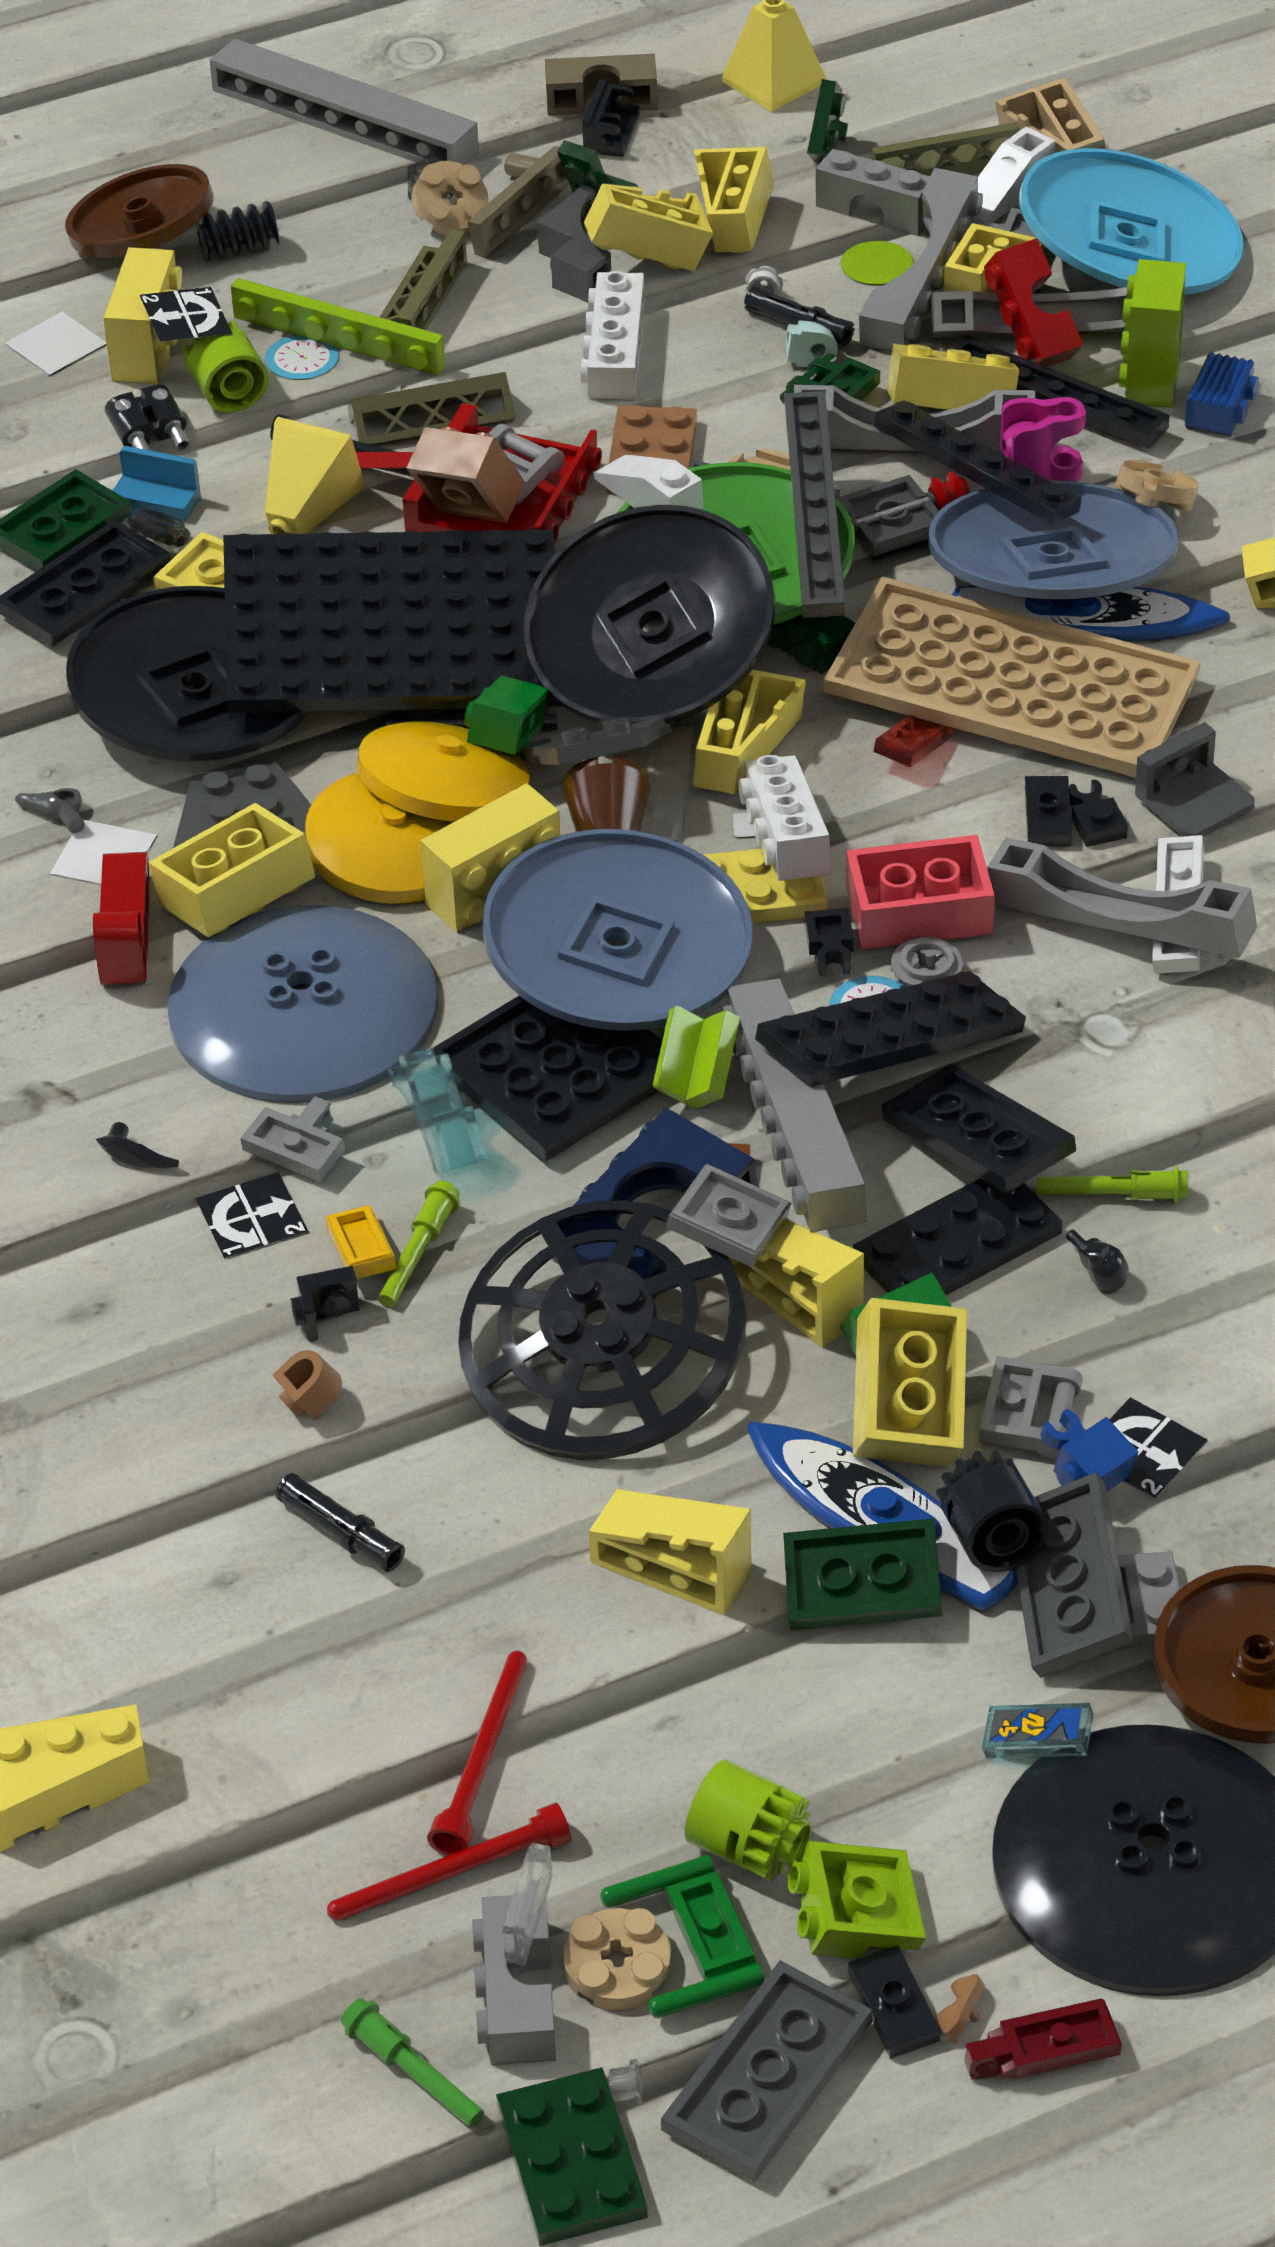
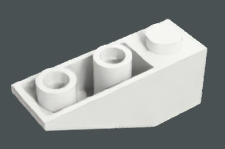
M1026 126L1003 142L978 176V193L983 194V204L980 214L973 216L971 224H975L976 220L993 223L1010 211L1011 207L1017 206L1019 204L1020 188L1026 173L1037 161L1055 153L1056 140Z

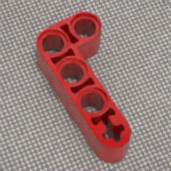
M147 851L103 854L100 912L93 913V940L101 985L146 983L150 905V867Z

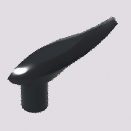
M115 1122L112 1124L108 1135L95 1139L108 1155L130 1165L152 1168H175L179 1166V1160L163 1156L142 1144L127 1140L129 1128L122 1122Z

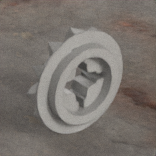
M920 937L908 940L897 947L891 958V971L895 974L896 983L907 984V986L956 975L963 969V958L959 950L951 943L934 937ZM919 962L921 964H924L928 968L935 966V970L929 971L927 968L919 969Z

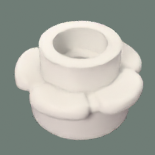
M761 266L758 270L752 269L745 278L748 284L746 286L747 292L751 287H758L766 292L778 295V291H781L783 288L782 277L777 275L776 270L769 266ZM765 280L768 284L763 285L760 282Z

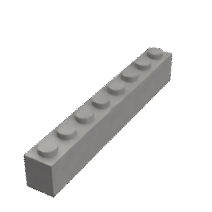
M236 38L209 60L213 91L427 166L428 164L440 161H453L464 165L468 164L479 154L477 122Z
M780 978L730 986L727 989L728 1005L721 1006V1011L728 1010L740 1017L733 1053L735 1058L740 1057L744 1082H750L753 1105L755 1109L760 1108L765 1135L771 1134L773 1156L775 1161L781 1160V1171L785 1187H792V1201L796 1215L804 1214L810 1232L867 1223L865 1183L824 1084L810 1087L755 1040L758 1023L778 1019L785 1015H794Z

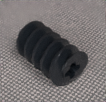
M269 201L262 203L260 213L254 204L247 205L245 216L242 210L236 206L232 208L231 219L224 209H220L217 211L216 221L207 212L202 218L201 224L199 222L196 224L201 253L206 262L210 261L211 250L213 249L216 250L220 259H224L226 247L229 246L234 255L239 256L241 244L246 245L250 254L255 251L256 241H260L265 251L269 250L270 240L273 238L279 245L277 222L273 207Z

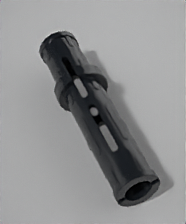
M751 287L745 296L744 304L746 306L744 308L746 311L763 315L786 325H797L799 320L816 322L829 329L836 342L842 346L848 345L854 335L855 328H852L854 326L853 322L832 316L822 307H807L798 302L766 292L758 287Z
M295 1473L287 1474L278 1484L275 1493L277 1500L286 1503L312 1523L339 1539L343 1549L349 1553H360L386 1572L393 1571L401 1563L405 1554V1546L375 1528V1522L368 1516L363 1514L355 1515L331 1497L302 1480ZM312 1502L320 1508H322L323 1510H325L326 1512H328L331 1515V1517H329L328 1515L312 1505ZM349 1528L367 1538L368 1542L350 1531Z

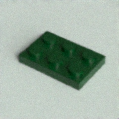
M75 469L0 518V547L39 570L116 519L121 523L133 515L131 501Z
M934 1518L783 1533L790 1630L943 1616Z
M603 2067L496 2094L498 2111L539 2246L648 2218L647 2203Z

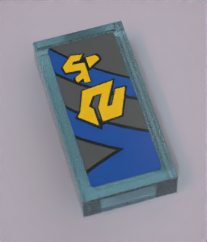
M1090 1703L989 1706L982 1750L986 1759L1087 1756L1094 1716Z

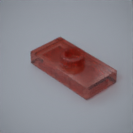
M909 715L876 738L873 752L907 767H912L948 741L953 735L954 728Z

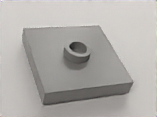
M705 1164L669 1214L665 1228L753 1267L788 1216L792 1203L709 1164Z

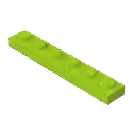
M237 278L230 286L234 318L293 335L303 336L435 375H439L445 368L444 340L441 334Z

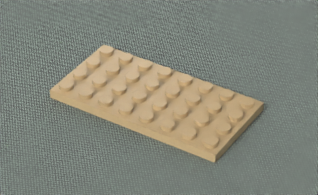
M881 576L824 678L823 692L1136 778L1137 757L1144 754L1147 750L1167 742L1197 680L1201 662Z

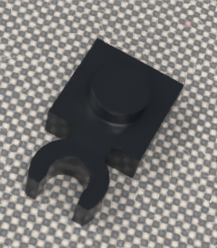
M1091 780L1090 793H1081L1075 784H1070L1071 819L1085 847L1127 838L1128 825L1114 797L1102 799V785L1098 780Z
M849 908L805 911L804 922L809 955H817L818 974L826 976V966L830 963L840 964L843 967L844 975L850 974V952H854V937Z

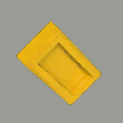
M371 1205L326 1216L327 1230L344 1267L353 1265L356 1279L397 1269L394 1253Z

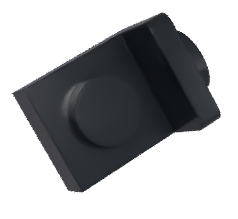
M353 1265L296 1277L298 1297L290 1298L293 1318L296 1326H305L309 1341L318 1340L316 1319L336 1317L345 1313L360 1311L357 1280Z

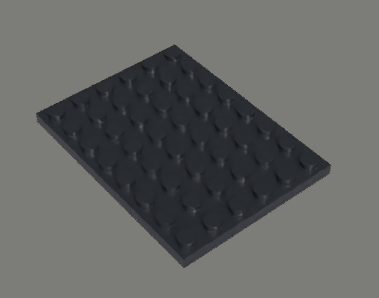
M492 529L486 531H368L363 533H244L223 535L227 713L467 708L471 701H475L482 694L485 687L491 686L501 675L543 686L531 666L526 651L524 616L534 583L544 566L555 554L553 530ZM548 693L546 707H564Z

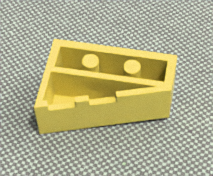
M767 147L694 150L708 221L713 231L712 239L715 253L730 252L739 254L745 251H752L774 187Z
M612 184L601 185L584 221L590 240L594 245L603 250H612L613 248L627 252L638 260H646V258L655 260L670 269L679 270L683 268L695 271L713 235V231L696 193L687 192L685 198L681 199L671 198L669 190H659L656 196L642 195L643 190L640 187Z
M893 343L887 392L893 403L904 400L916 406L949 410L979 400L994 390H1016L1019 369L1014 363H1010V357L1003 355L987 354L986 359L972 357L970 352L948 349L947 352L931 350V347L909 344L906 346Z
M787 1219L784 1220L753 1267L729 1257L740 1284L822 1348L842 1334L840 1325L849 1312L864 1305V1253L819 1233L810 1232L809 1229Z
M616 1489L589 1530L590 1563L725 1615L752 1573L751 1509Z

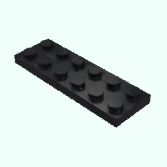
M968 971L758 1023L755 1040L812 1087L1023 1032L1026 1016L1013 1007L1006 998L998 995L983 983L980 977Z

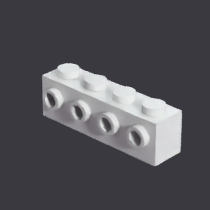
M621 271L597 272L596 288H589L588 293L589 311L586 312V335H584L583 339L584 359H581V383H588L589 399L636 400L645 309L644 273H623Z
M764 755L757 760L745 761V778L738 780L739 795L742 805L746 804L749 824H754L757 844L762 845L766 866H773L778 881L831 874L829 833L796 755L784 757Z

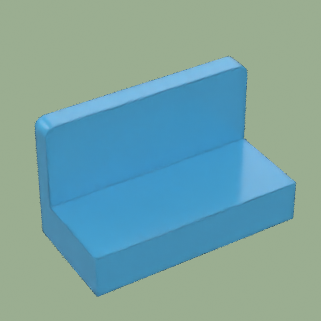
M123 446L119 452L122 477L112 491L131 501L133 512L186 522L201 499L197 461L191 458Z

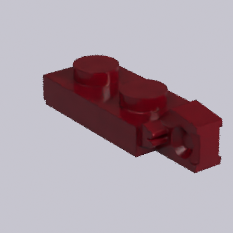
M1100 1998L1000 2021V2028L987 2033V2039L966 2043L964 2062L971 2080L995 2077L998 2074H1001L1002 2079H1012L1014 2077L1017 2079L1121 2055L1122 2042L1105 1999Z

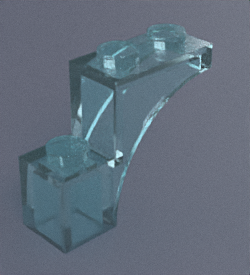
M432 1047L397 1056L400 1065L387 1068L392 1086L400 1090L413 1112L423 1136L434 1173H444L487 1160L473 1107H463L448 1053L435 1055Z

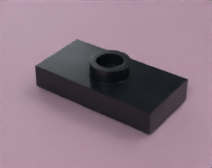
M1025 776L1027 842L1045 846H1071L1072 829L1068 776Z
M898 1945L848 1962V1974L863 2005L873 2009L872 2023L889 2058L940 2042L941 2031Z

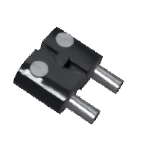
M157 384L142 388L141 396L136 398L132 391L113 397L105 405V413L123 446L151 450L148 445L152 436H157L159 441L172 438L175 446L180 451L186 450L190 446V442L184 433L187 425L186 419L168 387L165 385Z

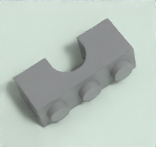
M832 149L816 167V207L850 216L863 199L868 196L880 205L883 211V226L918 236L925 227L923 223L922 191L930 176L920 174L914 170H906L888 165L879 160H870L856 156L847 151Z
M546 1893L482 1897L483 1919L472 1920L474 1952H484L485 1964L474 1965L476 1998L486 1997L487 2010L476 2011L478 2044L489 2043L491 2065L556 2061L551 1984L528 1985L515 1980L517 1976L526 1971L551 1969Z

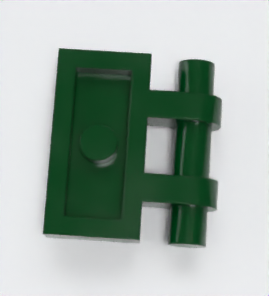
M827 353L823 358H815L807 366V372L802 376L797 375L786 384V390L780 394V400L785 405L784 393H794V385L836 386L849 396L861 401L880 384L881 371L849 357L838 365L837 357L832 353Z

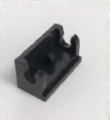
M599 79L582 120L584 147L596 150L597 154L624 156L640 116V106L631 103L623 104L619 101L618 97H633L635 94L633 88L626 85L608 84L607 80Z

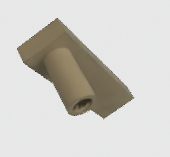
M558 146L552 147L541 158L510 153L506 157L504 163L505 173L518 178L468 221L475 255L489 256L569 185L557 154Z

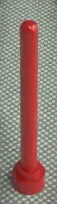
M515 1650L508 1655L451 1805L433 1819L427 1835V1841L434 1850L441 1854L450 1855L468 1848L474 1830L469 1814L527 1664V1657L522 1651Z
M557 1802L536 1810V1816L528 1819V1825L332 1900L327 1906V1915L332 1920L340 1921L537 1844L539 1848L548 1845L550 1849H554L572 1841L565 1815Z

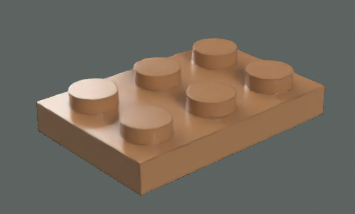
M640 405L618 406L609 464L624 455L676 460L688 469L689 461L692 460L697 427V409L677 406L669 408L643 407ZM606 488L607 493L614 494L612 491Z

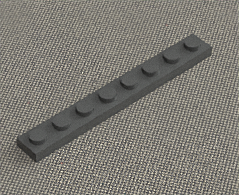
M825 391L784 393L803 618L845 615V598Z

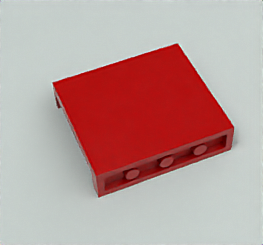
M466 403L460 405L447 426L459 432L477 434L478 432L489 434L492 428L478 426L477 406ZM590 430L581 447L516 434L546 449L553 447L562 451L565 455V461L559 472L555 474L550 473L519 505L515 504L507 523L438 512L414 479L402 498L405 531L553 530L555 544L560 526L564 520L570 519L577 497L584 495L591 473L593 471L596 472L600 467L602 449L597 447V430ZM511 449L505 450L532 463L534 461Z

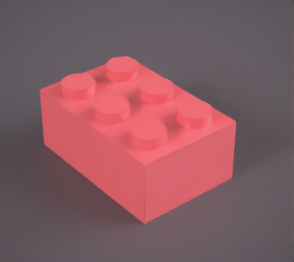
M978 835L846 850V891L861 950L897 946L908 940L920 937H934L947 940L993 934L995 895Z

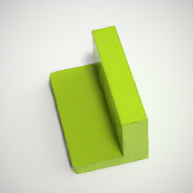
M680 1006L670 1008L654 1077V1088L694 1109L722 1099L740 1017L728 1010H724L703 1019Z

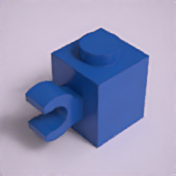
M1066 1409L1062 1412L1059 1421L1066 1428V1432L1057 1431L1048 1421L1043 1424L1040 1433L1043 1442L1052 1449L1060 1450L1053 1471L1056 1473L1061 1486L1097 1472L1105 1482L1106 1492H1108L1130 1476L1139 1452L1107 1417L1085 1430L1078 1416L1073 1411Z

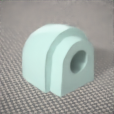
M799 320L797 325H788L785 343L787 362L796 363L797 367H807L815 358H823L827 353L837 355V342L831 331L823 325Z

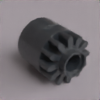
M979 1450L973 1453L971 1459L964 1461L958 1458L955 1460L956 1468L953 1473L945 1472L941 1475L946 1487L938 1489L936 1495L941 1502L940 1507L971 1563L987 1572H1004L1015 1569L1031 1560L1046 1541L1048 1521L1011 1458L1004 1460L997 1450L990 1454L988 1460L985 1459Z

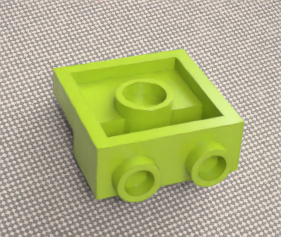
M808 1841L797 1861L790 1865L787 1878L788 1889L791 1894H799L802 1906L797 1916V1933L800 1938L809 1940L812 1955L858 1959L863 1957L868 1947L891 1948L898 1945L903 1950L918 1951L926 1940L906 1850Z

